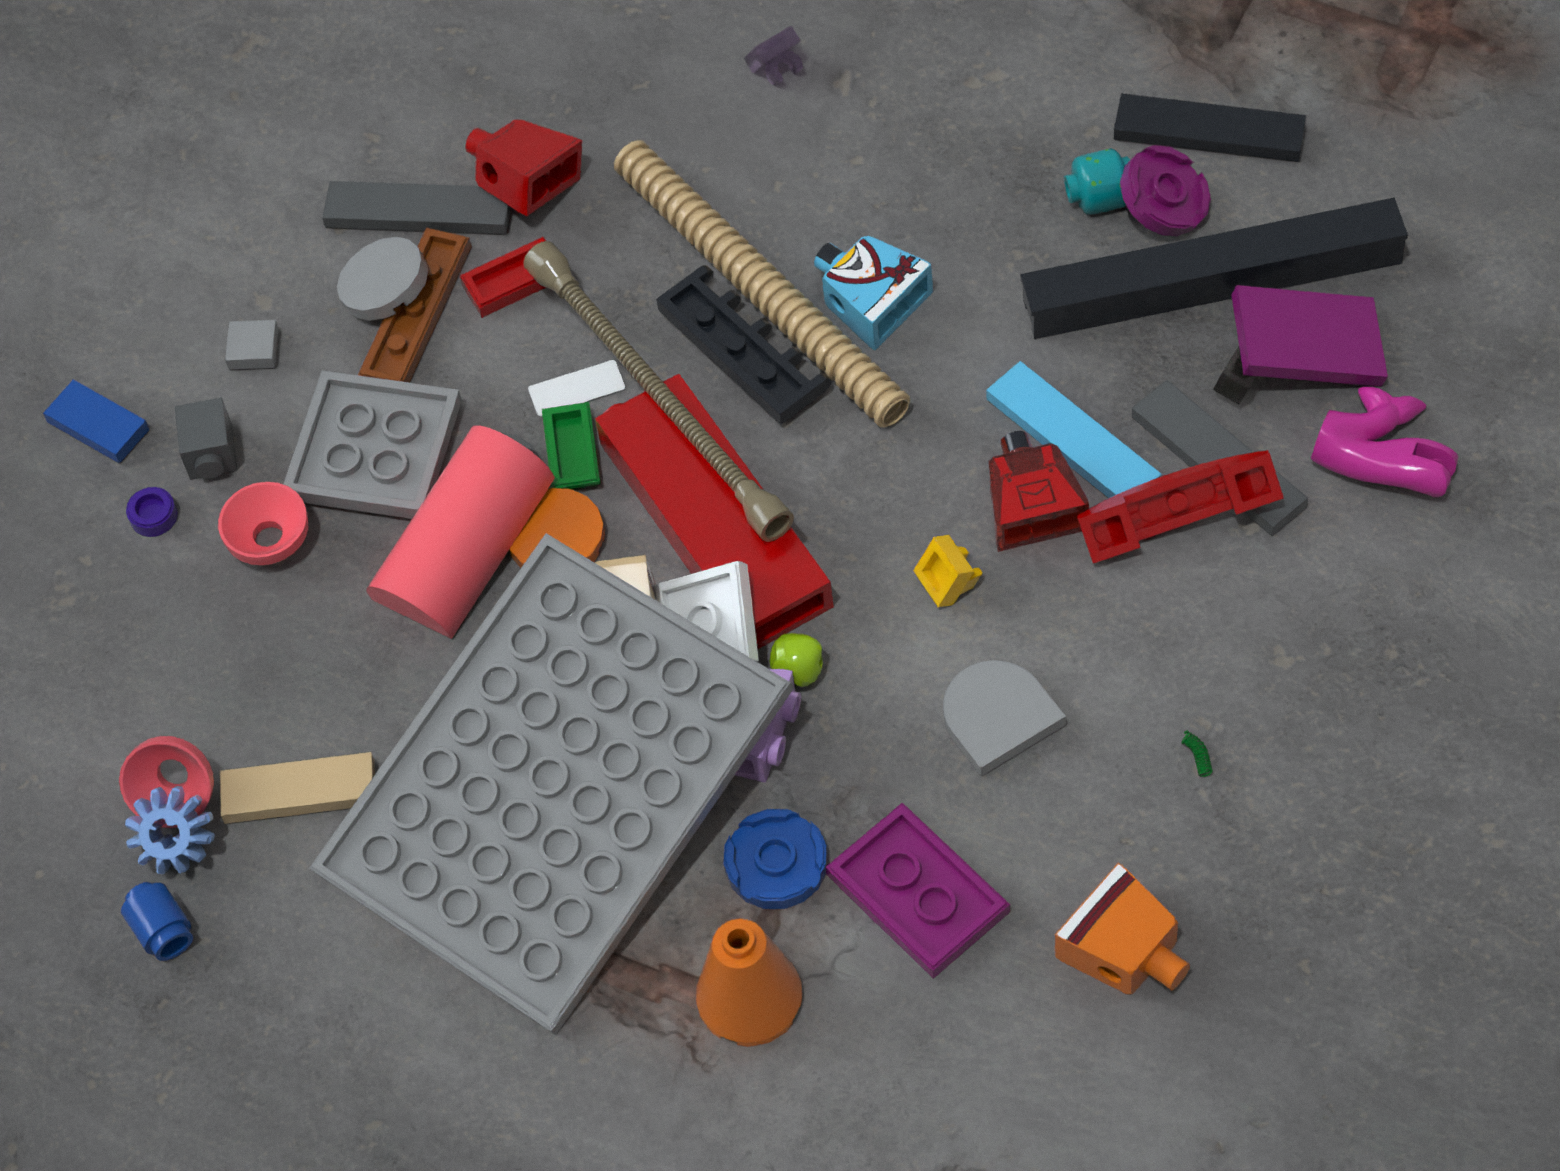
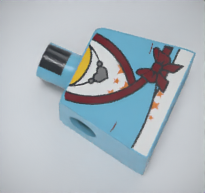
M871 236L861 237L846 253L832 243H827L819 250L814 260V266L825 273L822 283L824 301L827 307L873 350H876L933 293L932 266L929 262Z

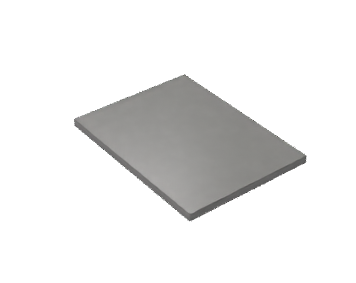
M545 533L309 869L545 1029L557 1035L794 687L791 682Z

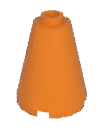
M733 919L722 924L713 936L696 989V1002L699 1014L710 1032L719 1038L722 1036L736 1041L737 1045L746 1047L770 1043L786 1033L793 1024V1019L799 1007H801L803 999L801 980L793 964L759 925L747 919Z

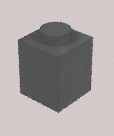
M222 397L174 406L179 453L190 480L198 478L210 479L224 473L237 471L232 423Z

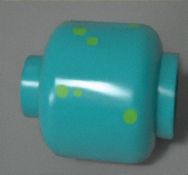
M1105 149L1074 158L1071 165V174L1064 176V186L1069 202H1078L1082 211L1087 215H1094L1126 206L1122 197L1120 180L1125 165L1130 161L1129 157H1121L1115 149Z

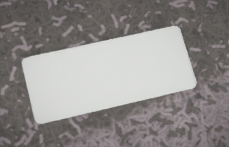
M611 360L531 385L528 390L537 415L542 416V409L590 401L624 390L625 385L616 361Z

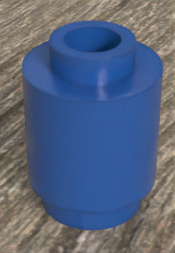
M144 882L133 887L127 893L125 902L121 907V914L146 953L155 955L159 961H167L177 957L191 945L193 941V935L190 932L191 923L165 884Z

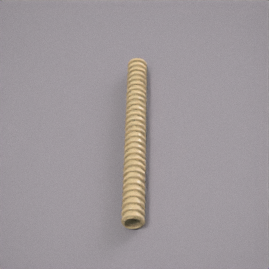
M633 141L619 152L614 163L615 171L620 176H623L624 180L632 185V188L640 193L647 202H650V205L656 211H659L663 218L668 219V223L677 228V231L683 237H686V240L695 246L698 252L704 254V257L710 263H713V266L719 272H722L727 280L732 281V285L741 290V293L747 299H750V302L756 308H759L763 315L769 317V320L775 326H778V329L784 335H788V339L792 343L797 344L798 349L806 353L812 362H816V366L821 371L826 372V375L832 381H835V384L841 390H845V394L850 399H854L858 407L864 409V412L870 418H874V422L880 428H886L895 424L905 415L910 404V396L905 391H901L900 386L891 381V378L885 372H881V368L876 363L871 362V359L865 353H862L856 344H852V340L843 335L837 326H833V322L828 317L823 316V313L817 307H814V304L808 298H805L802 292L795 289V286L789 280H786V277L781 272L776 271V268L770 262H767V259L761 253H758L755 247L749 244L743 236H740L734 227H730V224L724 218H721V215L715 209H712L709 203L703 201V198L697 192H694V189L688 183H685L684 179L676 175V172L670 166H667L663 159L658 157L652 149H649V146L644 141Z

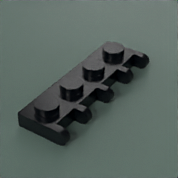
M707 265L700 266L656 299L658 310L782 425L823 394L830 387L831 379L824 373L818 374L812 380L805 377L796 368L803 358V353L796 347L788 349L783 354L779 353L764 339L771 332L772 325L762 318L750 326L734 311L741 302V296L734 290H730L719 297L706 285L712 280L714 272Z

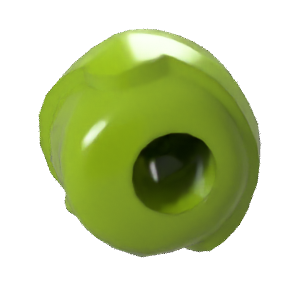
M783 634L774 642L771 648L770 669L792 671L794 684L806 687L815 682L821 673L823 666L822 645L817 639L806 634Z

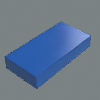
M74 379L43 412L49 424L119 464L150 430L146 420Z

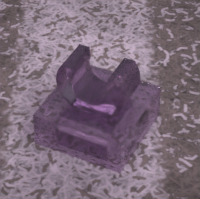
M789 26L754 47L744 60L753 74L766 67L765 73L768 81L776 86L784 80L782 74L778 71V63L783 62L789 65L794 75L803 68L801 58L792 52L801 40L793 27Z

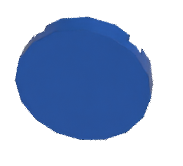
M766 809L749 815L738 824L739 828L733 835L728 837L724 845L723 862L726 876L731 888L745 902L763 909H786L803 903L819 889L826 875L827 846L820 829L811 821L809 823L806 819L800 818L799 813L788 809Z

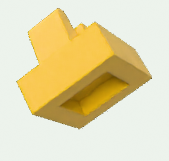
M950 535L933 537L913 570L937 607L954 605L959 595L973 589L982 575L980 568L972 569L966 560L969 554L968 550L957 546Z

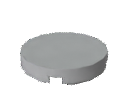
M400 237L379 239L363 247L349 259L339 276L337 284L339 299L356 318L371 321L392 316L396 313L393 308L403 302L406 306L416 299L424 287L428 275L427 262L423 258L420 249L409 239Z

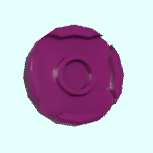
M1152 145L1136 153L1125 165L1120 186L1123 200L1129 211L1145 228L1160 235L1178 237L1191 232L1208 214L1211 200L1208 182L1202 172L1198 175L1191 167L1194 162L1184 153L1168 146Z

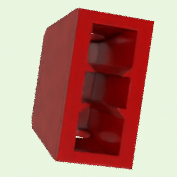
M521 119L511 121L493 134L481 128H475L469 134L466 141V152L476 157L475 180L478 186L525 216L530 215L579 181L581 177V139Z

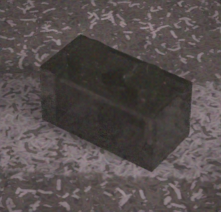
M1239 346L1213 388L1215 392L1238 405L1257 377L1243 375Z

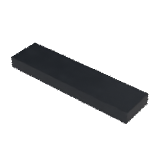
M1121 93L1114 125V140L1299 162L1306 115Z

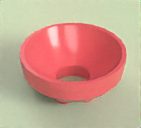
M276 482L254 483L235 492L226 501L219 515L218 530L223 544L238 560L251 565H269L288 558L302 545L308 531V513L303 499L289 486ZM266 528L281 530L283 532L281 539L272 546H260L255 542L257 535Z
M158 736L144 741L130 752L121 767L119 783L125 803L136 816H139V814L136 812L133 804L138 799L144 798L151 802L150 792L158 787H161L169 797L171 790L176 786L183 787L184 803L195 795H199L202 798L201 804L195 809L197 814L200 815L204 812L211 799L214 778L209 761L196 746L181 738ZM165 760L181 762L188 773L187 781L181 784L167 781L162 776L161 763ZM164 824V825L161 826V827H162V828H176L177 825L168 826L167 824Z

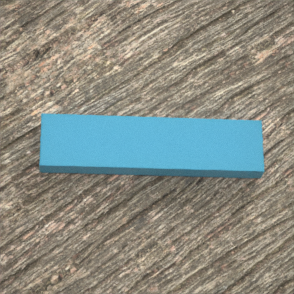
M1021 361L986 389V399L1043 446L1051 445L1053 454L1106 497L1111 498L1135 486L1162 477L1158 470Z

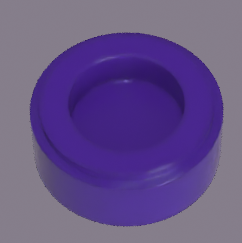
M148 487L139 490L129 499L126 506V514L133 530L146 537H155L166 533L174 526L178 516L177 507L171 494L159 487Z

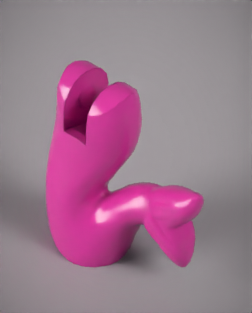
M1360 387L1358 394L1367 413L1328 411L1312 452V461L1335 473L1359 481L1402 487L1435 498H1439L1446 493L1451 483V476L1456 471L1459 457L1454 450L1439 442L1423 438L1375 441L1390 433L1397 425L1411 421L1415 416L1424 411L1427 406L1423 401L1412 396L1393 397L1386 391L1375 387Z

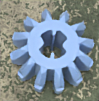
M158 787L150 792L151 802L140 798L133 804L139 816L127 818L125 826L130 830L139 832V834L127 840L126 843L128 848H136L141 845L145 850L138 858L139 864L145 865L153 858H156L155 867L158 874L166 873L171 863L178 873H183L189 869V859L200 862L206 857V853L200 844H210L214 841L215 835L209 830L202 829L201 826L213 820V814L211 812L197 814L195 809L202 801L199 795L193 796L184 803L183 787H174L169 797L161 787ZM164 824L168 826L177 825L179 834L175 837L172 834L163 835L161 826Z

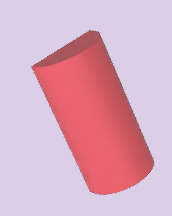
M473 426L367 587L366 591L371 600L452 639L555 479L552 471L538 456L507 435L488 427Z

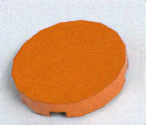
M548 489L510 547V553L514 562L521 568L545 533L595 562L600 554L599 549L602 541L604 543L605 529L598 507L586 495L572 489Z

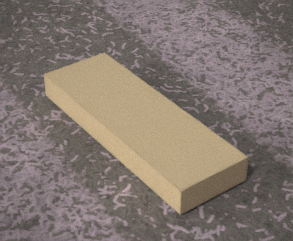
M372 752L220 771V798L223 822L228 824L352 808L375 776V763Z

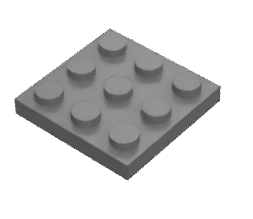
M322 370L283 485L289 486L296 491L304 503L412 519L438 479L461 406L462 398L458 389Z

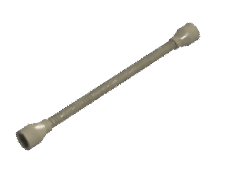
M550 241L540 242L533 246L524 259V267L540 285L555 291L560 298L565 299L692 445L696 447L699 453L703 455L706 461L735 492L736 499L743 506L748 524L761 539L771 542L783 536L789 530L794 520V515L776 495L761 489L753 480H749L719 444L698 423L695 417L691 415L681 401L677 399L673 392L646 364L636 350L632 348L598 307L585 295L579 287V282L572 276L568 260L562 252Z

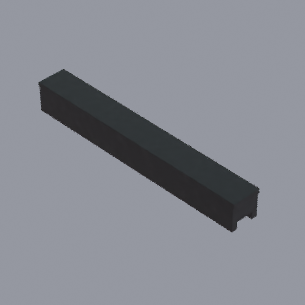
M1395 197L1023 273L1020 274L1023 286V302L1025 309L1029 313L1032 334L1035 340L1232 299L1231 295L1237 285L1282 289L1399 265L1403 261L1405 240L1408 239V233Z

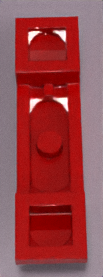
M1266 450L1202 463L1150 480L1100 502L1077 515L1094 564L1141 548L1140 540L1231 509L1237 515L1284 499L1271 455Z

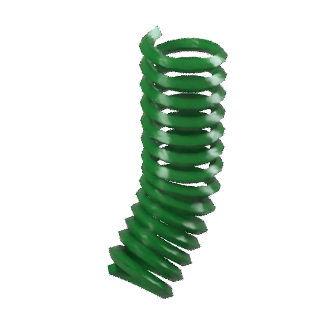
M1189 730L1184 731L1183 733L1186 735L1181 743L1191 749L1195 757L1194 760H1196L1198 776H1209L1213 769L1206 745Z

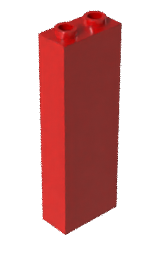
M678 373L663 381L691 415L695 417L698 423L702 425L730 459L741 469L745 476L763 489L681 375ZM647 391L624 403H618L609 407L602 415L595 418L600 445L691 574L735 561L748 564L757 650L834 607L831 581L793 529L790 527L783 536L771 542L761 539L748 524L743 506L736 499L735 492L657 405L654 399L650 397Z

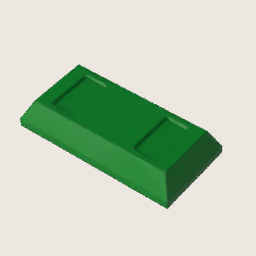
M583 402L542 409L548 465L555 477L551 483V488L576 490L600 485L590 403Z

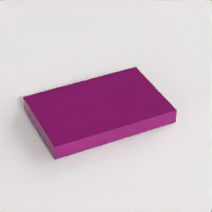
M1237 285L1231 296L1243 375L1381 387L1388 378L1374 297Z
M903 803L825 867L826 875L933 979L1010 913V904Z

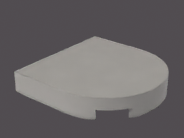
M990 660L973 664L954 677L944 695L943 714L946 729L952 740L980 776L985 775L1066 725L1065 714L1038 680L1029 671L1011 662Z

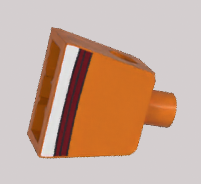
M1119 863L1116 864L1055 934V957L1125 994L1135 993L1149 975L1168 989L1174 990L1183 981L1190 968L1188 962L1171 951L1177 942L1178 922L1175 917Z

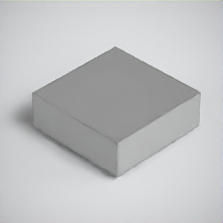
M276 320L229 322L225 357L228 370L275 368L279 333Z

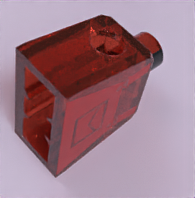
M1014 431L1005 435L1000 441L1003 455L994 456L988 460L989 486L997 551L1000 552L1082 532L1077 515L1089 509V502L1059 447L1052 443L1032 447L1029 435L1025 431Z

